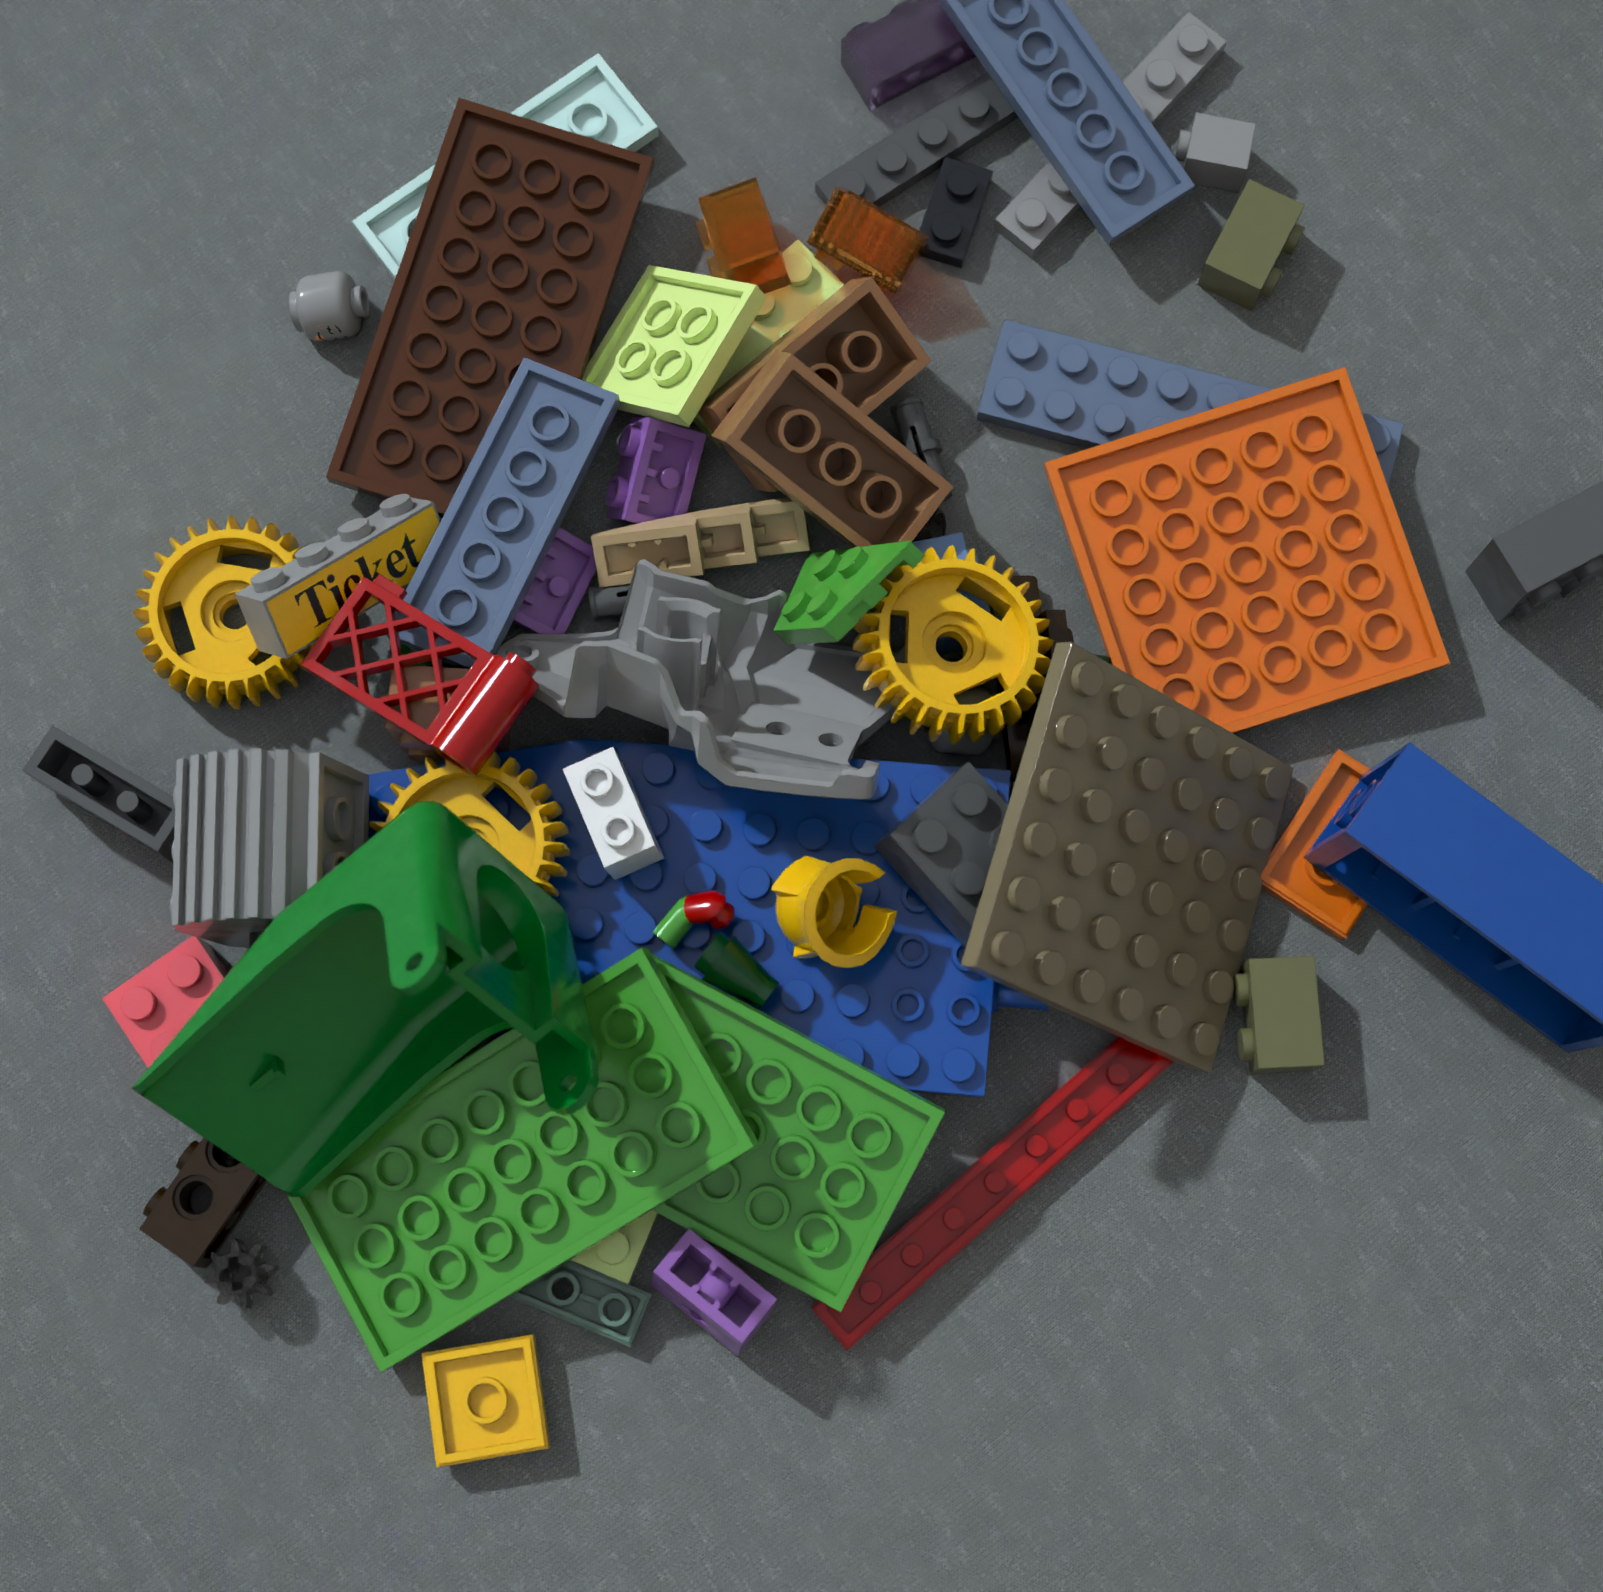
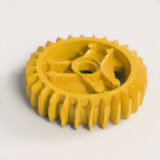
M231 515L228 516L226 529L220 530L213 519L210 518L207 520L208 533L200 535L192 526H188L187 531L190 541L182 544L174 537H170L169 542L175 552L169 557L159 552L154 553V557L162 566L158 573L143 570V575L152 584V588L136 590L137 596L148 605L133 610L134 616L142 624H146L135 630L137 637L145 644H148L142 649L144 656L149 661H152V663L156 662L153 670L161 678L166 679L169 677L167 682L173 690L180 693L186 688L185 693L196 703L206 693L207 702L217 709L224 695H226L230 706L233 709L239 710L242 695H247L255 706L260 707V692L266 689L276 699H280L281 694L277 684L285 680L294 688L298 687L299 684L293 672L298 667L307 671L300 664L315 643L288 659L272 655L257 666L254 665L251 661L260 651L257 648L248 624L239 629H230L224 625L223 616L230 606L239 604L235 593L251 585V578L263 570L221 563L222 557L236 554L257 555L271 560L269 568H280L296 559L295 553L304 546L298 548V541L289 532L281 537L279 529L272 522L261 532L260 524L251 516L243 530H241V526L235 517ZM179 606L183 608L195 646V650L179 655L175 647L171 631L172 610Z
M951 545L940 560L935 549L931 546L924 553L923 559L913 569L909 565L896 566L885 577L881 585L887 590L888 594L866 612L854 626V630L861 634L854 640L852 650L866 653L855 664V670L872 672L863 684V690L879 688L882 694L875 703V708H881L888 703L893 705L896 709L891 717V723H896L905 715L912 720L909 729L910 735H914L924 725L930 727V742H935L943 730H948L951 744L955 745L961 740L966 730L971 741L975 743L984 736L986 730L994 737L1004 729L1005 723L1009 726L1014 725L1022 717V713L1028 711L1036 702L1035 695L1039 694L1043 689L1045 678L1042 675L1048 671L1051 659L1044 656V654L1050 650L1054 641L1039 635L1049 626L1050 619L1034 618V613L1041 606L1042 600L1038 599L1027 602L1023 596L1030 586L1029 582L1015 587L1010 582L1014 567H1009L1002 574L994 570L995 555L991 556L982 565L976 562L975 548L970 549L964 560L957 558L955 547ZM956 590L966 591L982 599L998 613L1002 620L1000 621ZM890 614L906 617L905 663L896 662L890 648ZM942 637L956 639L963 648V658L956 662L942 659L936 650V640ZM994 678L999 680L1004 689V692L977 704L959 705L955 698L956 695Z
M494 751L479 774L473 777L446 759V766L439 767L430 757H425L428 773L420 776L411 768H407L406 773L411 784L406 789L395 783L390 784V788L398 797L395 803L378 802V806L388 816L385 822H369L370 827L376 832H379L405 809L419 801H436L446 806L550 896H559V892L548 881L550 876H567V871L560 864L554 862L555 857L570 855V849L567 845L555 841L556 838L569 833L568 827L561 821L551 822L562 814L561 806L555 801L545 803L552 795V791L543 783L534 787L538 780V776L534 771L527 768L518 775L520 764L516 759L509 757L500 768L501 759ZM494 787L505 790L530 814L531 820L520 831L484 798Z

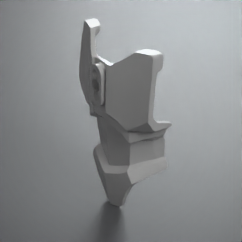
M642 559L634 569L618 628L610 631L590 633L519 634L500 646L497 655L503 658L509 652H512L531 664L536 669V673L532 678L539 684V688L533 696L563 717L595 718L606 706L665 727L669 729V746L695 751L698 764L724 785L770 792L845 799H869L874 795L878 787L881 763L866 760L862 768L858 769L851 766L850 761L857 746L888 722L896 708L890 703L881 708H875V703L882 692L879 688L863 690V684L872 672L856 671L855 664L866 653L852 650L850 646L828 643L788 645L773 631L781 615L782 608L788 600L786 593L782 590H777L767 596L748 599L718 589L710 582L659 570L651 562ZM905 644L898 653H892L896 662L905 663Z

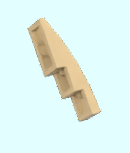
M788 497L696 511L603 531L591 536L600 587L630 584L634 569L642 559L651 562L659 570L691 577L703 575L705 569L757 563L758 557L810 551L811 547L806 511Z

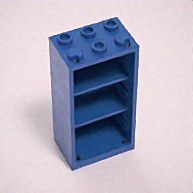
M1408 743L1365 772L1303 858L1338 882V884L1357 898L1363 900L1369 907L1565 1052L1569 1053L1603 1046V883L1412 743Z

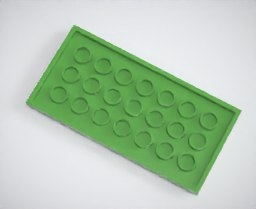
M648 948L638 949L582 985L596 1050L599 1076L595 1093L582 1109L573 1114L563 1116L548 1106L545 1101L536 1046L516 1029L512 1028L429 1082L307 1195L303 1197L287 1195L380 1373L393 1368L760 1145ZM576 1082L570 1086L569 1090L573 1088Z

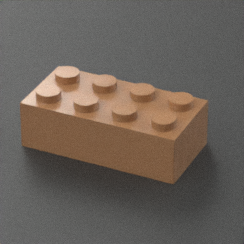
M872 276L851 279L705 400L698 413L714 433L775 350L793 354L866 415L871 413L932 361ZM725 448L757 491L776 492L778 490Z
M775 350L711 435L851 548L902 541L912 542L954 487L793 354Z

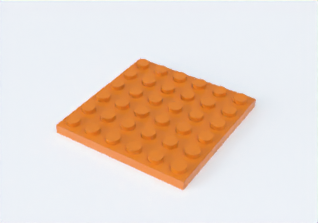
M1346 367L1044 463L1043 468L1106 655L1110 657L1111 664L1233 734L1428 673L1450 664Z

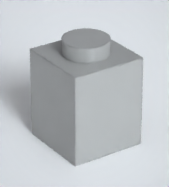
M1196 112L1190 131L1180 130L1175 158L1183 162L1182 168L1194 184L1239 193L1248 168L1256 123Z

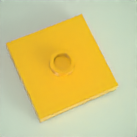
M535 1334L422 1353L436 1468L551 1448Z

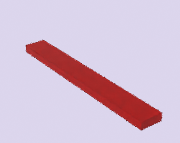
M1118 1037L876 1249L870 1255L841 1312L819 1300L810 1308L846 1350L850 1349L1174 1061Z

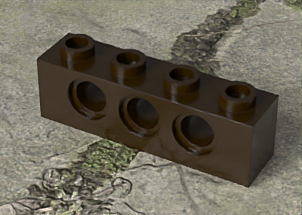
M203 1137L200 1142L197 1140L193 1141L181 1154L176 1164V1168L180 1172L168 1189L162 1187L151 1197L143 1211V1215L147 1219L139 1230L191 1266L208 1268L267 1180L241 1162L234 1167H228L223 1160V1150ZM207 1184L212 1190V1204L204 1213L196 1214L191 1207V1195L198 1186Z

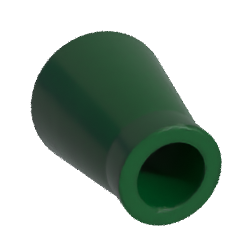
M722 932L717 934L694 966L695 969L704 975L703 981L740 997L759 1009L779 984L735 935L730 939Z

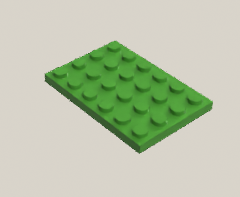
M652 954L760 1144L653 1209V1211L686 1229L690 1228L697 1235L841 1312L946 1109Z

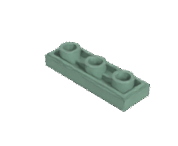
M569 1260L511 1295L510 1298L632 1347L653 1294ZM563 1278L570 1279L574 1286L573 1294L566 1300L560 1299L555 1293L557 1282Z

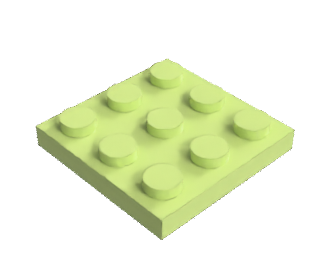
M648 265L587 364L582 380L618 394L621 402L618 410L690 427L767 297L755 284Z

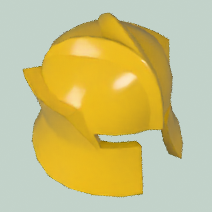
M804 856L787 867L774 882L771 890L776 893L775 912L777 922L783 934L795 945L793 958H813L819 956L823 961L833 966L851 968L864 965L875 957L886 943L892 931L897 911L869 904L863 905L859 921L852 928L857 918L862 888L856 884L879 879L885 872L876 865L857 858H844L829 863Z

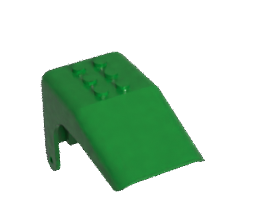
M419 801L405 809L281 911L131 1089L291 1197L307 1195L429 1082L478 1043L505 1029L514 1028L535 1044L545 1101L548 1106L563 1116L573 1114L590 1101L596 1091L599 1076L596 1050L568 915L559 902L450 809L436 801ZM576 1082L573 1088L569 1090L570 1086Z

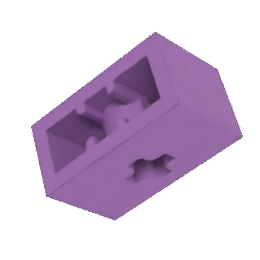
M690 1228L653 1271L651 1286L736 1356L742 1352L770 1317L777 1302L773 1295Z

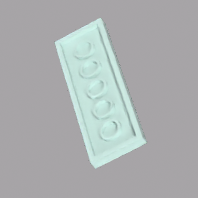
M599 53L510 113L633 152L638 151L659 136L658 126ZM435 165L352 221L357 233L394 281Z

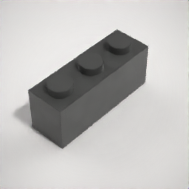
M52 725L22 771L44 787L173 863L171 854L175 830L173 796Z

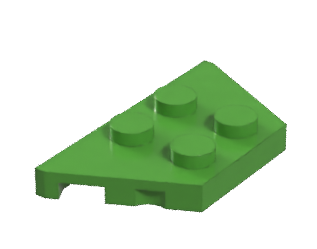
M911 541L810 553L805 560L787 602L782 608L781 615L773 631L788 645L839 642L866 612L888 594L887 590L881 585L885 577L896 566L909 565L913 569L925 555Z

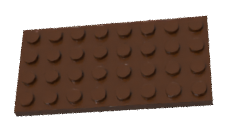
M458 98L326 475L327 480L330 483L384 500L395 495L408 494L412 498L433 501L439 517L443 518L524 357L582 380L654 168V158Z

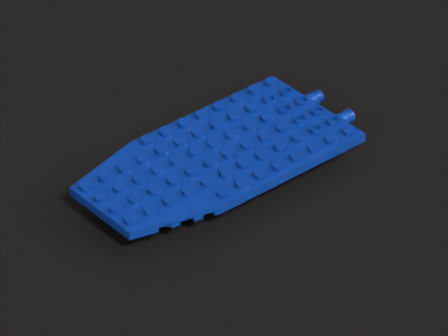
M578 739L497 753L501 759L500 768L509 757H512L520 764L518 775L527 768L534 771L538 776L534 787L543 783L552 791V795L545 803L555 801L562 808V814L551 822L561 821L568 827L569 833L556 838L555 841L567 845L570 849V855L555 857L554 862L560 864L567 871V876H550L548 882L559 892V896L553 898L559 902L568 915L582 985L640 948H648L650 953L702 980L704 975L695 969L694 966L719 932H722L730 939L735 935L779 984L760 1009L727 991L724 992L912 1092L985 1099L993 1011L998 1012V1006L1048 1012L1047 1004L961 966L966 948L874 847L884 835L950 774L960 768L958 766L868 760L881 763L879 783L874 795L869 799H845L770 792L724 785L698 764L695 751L662 744ZM611 747H614L626 767L664 856V859L617 880H614L605 870L563 772V768ZM851 759L850 765L860 769L866 760ZM445 762L436 763L439 767L446 766ZM426 765L410 767L420 776L428 773ZM407 768L368 774L369 822L386 821L388 815L378 806V802L395 803L398 797L390 788V784L395 783L406 789L411 784L406 773ZM975 768L999 796L1009 804L1011 770ZM494 787L484 797L519 831L531 820L530 814L503 789ZM370 824L368 827V840L377 833L370 827ZM809 856L833 863L844 858H857L872 863L885 872L879 879L856 884L862 888L857 918L852 928L859 921L863 905L869 904L897 911L892 931L886 943L875 957L864 965L851 968L833 966L823 961L819 956L813 958H793L795 945L783 934L777 922L775 912L776 893L771 888L782 872L796 860ZM715 890L724 894L726 902L731 903L735 909V916L727 927L718 930L708 922L694 924L674 949L670 948L652 933L678 899L684 895ZM503 1030L487 1037V1039L495 1040L505 1032Z

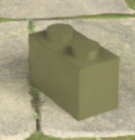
M1249 179L1204 264L1197 285L1251 311L1260 294L1270 298L1284 270L1275 266L1282 252L1288 255L1293 254L1305 230L1304 226L1297 224L1305 205Z
M1315 956L1248 959L1240 966V974H1234L1233 997L1235 1006L1243 1007L1245 1028L1238 1029L1237 1045L1240 1060L1248 1061L1249 1074L1309 1072L1325 1066Z

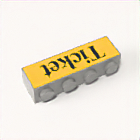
M408 494L392 496L379 505L381 510L367 518H357L344 523L337 530L339 534L324 543L317 542L299 549L295 553L296 559L280 568H269L254 575L251 578L252 584L235 593V596L258 650L288 659L315 643L363 577L374 582L380 574L403 589L408 587L441 522L434 502L412 498ZM370 597L358 613V616L381 602Z

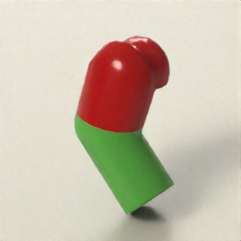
M715 890L684 895L678 899L652 933L670 948L674 949L694 924L708 922L718 930L727 927L735 916V909L731 903L726 902L724 894Z

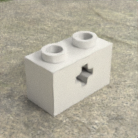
M614 747L563 768L601 862L614 880L664 859L626 767Z

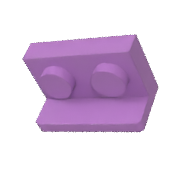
M632 417L630 424L625 426L619 439L618 451L622 456L617 476L615 475L610 480L606 491V504L609 506L607 518L639 524L686 514L707 434L651 417Z
M559 527L512 624L530 634H565L596 571L593 547Z

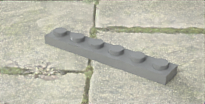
M1188 11L1123 81V84L1153 126L1163 118L1224 52L1227 41ZM1049 161L996 217L994 229L1030 258H1033L1078 210L1080 204Z

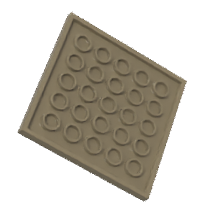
M1056 643L961 966L1189 1069L1211 1073L1234 990V974L1239 972L1263 882L1261 880V873L1268 863L1294 768L1075 643Z

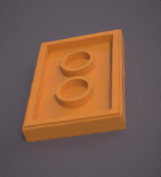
M1338 749L1272 848L1268 863L1261 873V880L1263 881L1261 889L1343 941L1350 933L1367 904L1303 858L1362 775L1370 770Z

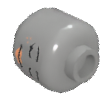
M342 270L307 275L299 280L296 291L290 292L289 309L295 328L299 332H305L307 337L315 342L355 336L360 331L362 317L369 316L370 313L369 298L363 285L356 286L352 277Z

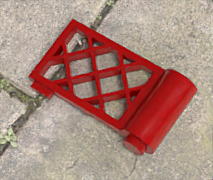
M379 574L374 582L363 577L300 665L311 674L430 747L451 764L476 777L539 688V684L532 678L536 673V669L512 652H509L505 658L492 655L403 601L408 594L406 590ZM373 597L385 605L387 622L360 629L358 613L368 599ZM395 611L406 618L396 620ZM417 627L427 630L430 649L402 655L398 632ZM389 634L392 658L365 664L362 641ZM438 638L448 644L439 646ZM352 643L355 667L332 672L322 665L334 647ZM465 653L476 660L465 677L445 682L441 658ZM432 660L436 684L408 691L404 667ZM395 669L398 693L380 698L371 696L369 694L367 676ZM357 679L358 687L348 682V680ZM452 692H453V694H452V695L450 696V698L448 699V698H447V693H452ZM438 696L440 712L428 729L425 730L412 721L410 702ZM400 705L401 714L390 707Z

